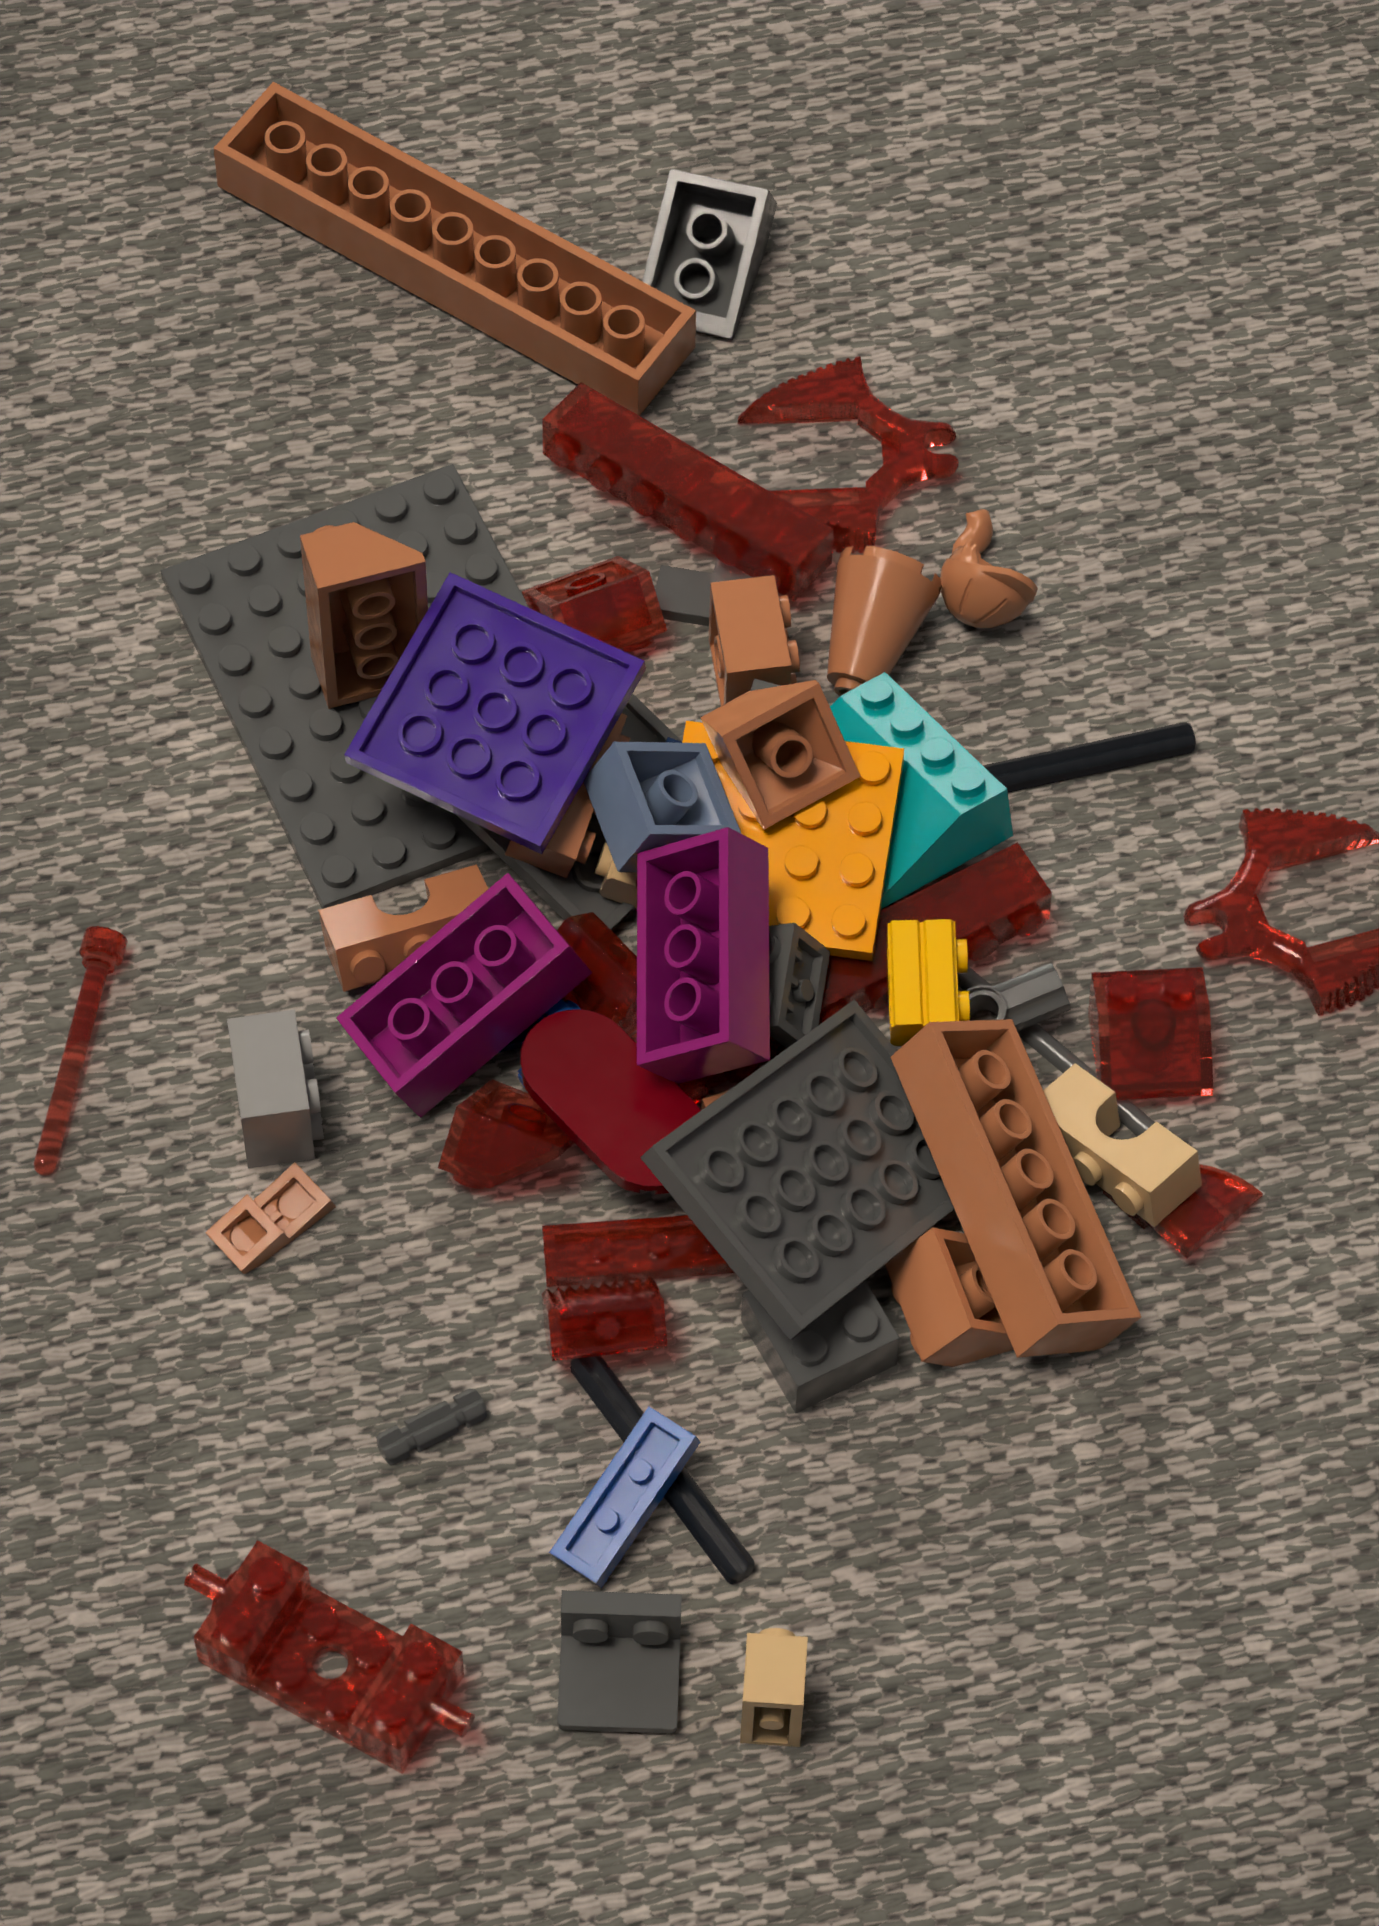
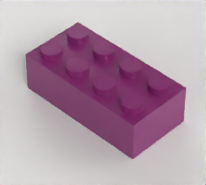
M726 827L637 853V1066L680 1084L769 1061L768 847Z
M507 873L338 1015L336 1019L395 1094L421 1118L593 972L512 876Z

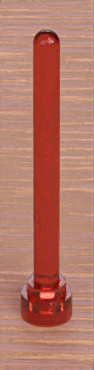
M93 926L87 928L80 946L79 953L83 958L82 965L86 968L34 1159L35 1171L43 1176L52 1174L56 1169L107 975L114 972L115 966L122 964L126 951L127 938L120 932L107 927Z

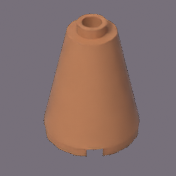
M853 546L846 547L841 552L837 564L827 679L835 686L834 692L839 696L884 672L890 675L938 599L942 589L940 577L935 573L931 582L921 574L924 564L916 559L876 546H866L863 555H851Z

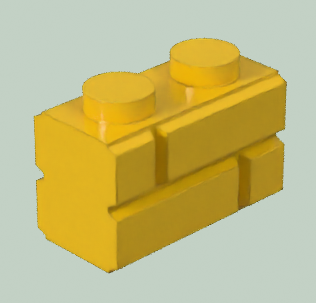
M951 919L925 920L924 922H919L918 920H893L888 923L887 965L890 1043L894 1046H903L929 1022L970 1021L969 991H958L957 973H967L968 970L967 939H956L955 921Z

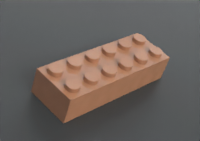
M1013 1020L944 1021L926 1024L890 1058L1017 1358L1095 1351L1104 1348L1141 1318V1314Z

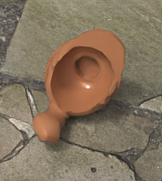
M985 509L966 513L967 526L953 544L950 558H947L942 566L940 576L942 583L941 595L947 609L957 620L976 628H994L1006 624L1021 615L1028 604L1033 602L1038 587L1022 573L1008 568L992 566L981 558V554L990 545L993 536V526L989 512Z

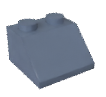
M614 741L583 781L618 872H637V853L726 827L741 833L706 743Z

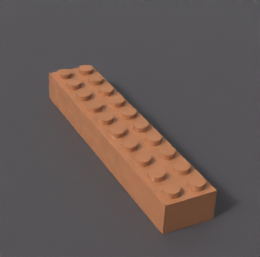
M272 82L214 147L218 187L636 417L641 415L695 349L696 310L275 82Z

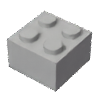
M295 1010L227 1019L248 1168L315 1159L313 1140L324 1139L309 1029L298 1031Z

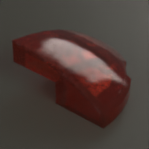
M1199 1164L1202 1186L1158 1225L1152 1226L1137 1214L1134 1216L1127 1215L1143 1229L1149 1225L1188 1259L1220 1228L1225 1231L1261 1198L1263 1193L1236 1175L1212 1166ZM1103 1190V1194L1117 1205L1112 1195Z

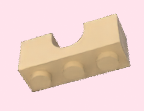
M1076 1063L1043 1090L1082 1181L1091 1186L1097 1184L1112 1195L1116 1204L1127 1214L1132 1216L1137 1214L1155 1227L1202 1186L1198 1151L1157 1121L1137 1137L1125 1140L1110 1138L1109 1136L1120 1127L1116 1092Z

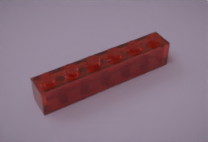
M582 382L542 419L543 455L547 456L555 465L562 468L566 467L588 480L596 489L608 492L629 504L640 515L651 517L673 530L681 539L692 541L714 554L725 565L734 566L753 578L775 575L778 593L787 595L788 599L795 602L832 564L834 528Z

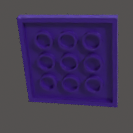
M450 572L344 754L346 763L535 852L543 854L646 671L645 661Z

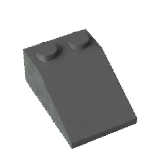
M670 169L642 281L696 310L697 333L733 341L766 251L777 207L776 200L767 189Z

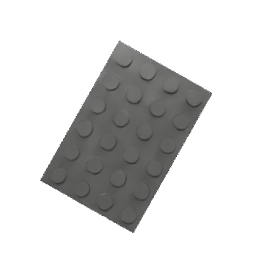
M855 1000L654 1144L640 1157L790 1340L954 1210L890 1058L897 1050Z

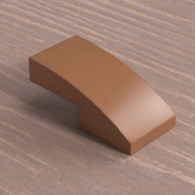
M294 1162L254 1200L246 1194L205 1233L243 1274H246L263 1264L336 1208V1206Z

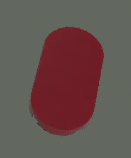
M572 1009L560 1011L542 1019L530 1030L521 1049L522 1080L530 1097L615 1184L625 1190L640 1193V1190L655 1191V1195L669 1193L640 1157L654 1144L701 1111L700 1108L675 1082L637 1066L636 1042L610 1018L589 1010Z

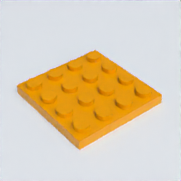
M686 721L682 743H706L741 834L768 847L769 926L796 923L830 951V956L873 961L904 764V748L845 741L861 777L764 830L722 766L703 723Z

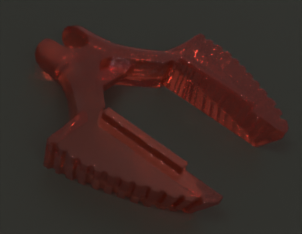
M860 356L855 357L854 360L847 358L845 362L841 360L836 361L835 365L832 363L827 364L825 369L819 367L815 372L811 370L806 375H799L796 379L791 378L786 383L782 382L777 388H772L744 409L738 416V424L841 422L857 419V423L861 428L881 441L883 466L865 482V487L761 491L744 506L745 517L751 523L758 521L760 523L759 527L763 530L769 528L770 533L776 535L781 533L783 534L782 537L788 539L792 537L796 542L804 541L805 545L810 546L814 544L815 548L821 549L824 547L826 551L834 549L838 553H841L846 547L853 546L852 553L855 551L864 553L866 546H875L877 527L883 509L900 492L917 482L951 477L957 471L959 460L956 456L936 454L927 450L929 447L945 446L952 443L957 437L956 432L946 422L909 419L895 412L876 398L866 381Z
M1255 808L1253 812L1248 809L1243 810L1239 828L1244 839L1245 851L1244 859L1235 876L1222 891L1189 904L1183 915L1187 926L1210 923L1217 925L1223 931L1219 935L1200 942L1196 947V952L1207 961L1249 957L1265 961L1292 974L1309 996L1318 1016L1324 1015V1011L1332 1013L1335 1008L1338 1010L1345 1009V1005L1351 1007L1356 1004V1000L1361 1002L1365 999V995L1370 996L1374 993V988L1379 989V928L1307 947L1304 941L1269 926L1257 896L1268 877L1269 871H1278L1379 843V833L1368 824H1359L1357 820L1348 821L1346 817L1336 819L1335 814L1326 817V813L1320 812L1316 816L1311 811H1308L1307 814H1304L1301 810L1293 813L1291 809L1281 812V809L1275 808L1274 811H1271L1270 808H1264L1263 811Z

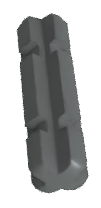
M467 1389L453 1396V1403L448 1404L446 1401H443L405 1420V1427L399 1429L395 1425L379 1433L376 1439L382 1457L389 1465H394L410 1457L409 1451L414 1448L420 1452L459 1433L458 1426L462 1424L469 1428L483 1421L487 1416V1412L480 1394L475 1389Z

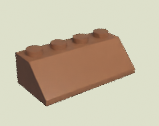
M355 522L340 526H323L311 533L300 535L311 658L328 709L377 697L428 611L426 562L423 553Z

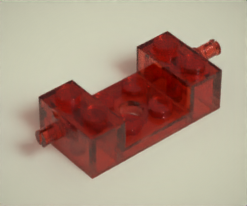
M257 1540L239 1569L229 1575L226 1580L201 1567L198 1563L191 1568L192 1573L189 1572L187 1574L184 1586L213 1600L210 1613L194 1636L198 1662L401 1774L404 1773L435 1722L458 1734L461 1738L468 1733L467 1728H471L475 1714L469 1713L449 1702V1699L464 1677L463 1651L413 1624L409 1625L403 1636L313 1588L310 1584L308 1567ZM327 1652L339 1653L348 1661L346 1671L334 1679H326L319 1676L313 1668L317 1658Z

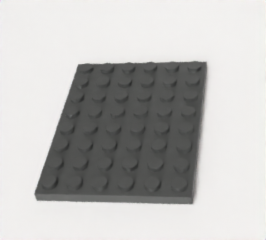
M454 464L161 570L162 580L322 909L377 894L492 850L456 814L346 763L344 754L377 697L328 709L310 650L300 535L311 533L320 527L328 525L340 526L355 522L422 552L426 562L428 609L450 572L528 607Z

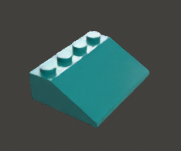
M886 672L841 695L830 706L845 741L904 748V764L881 909L1013 836L1007 788Z

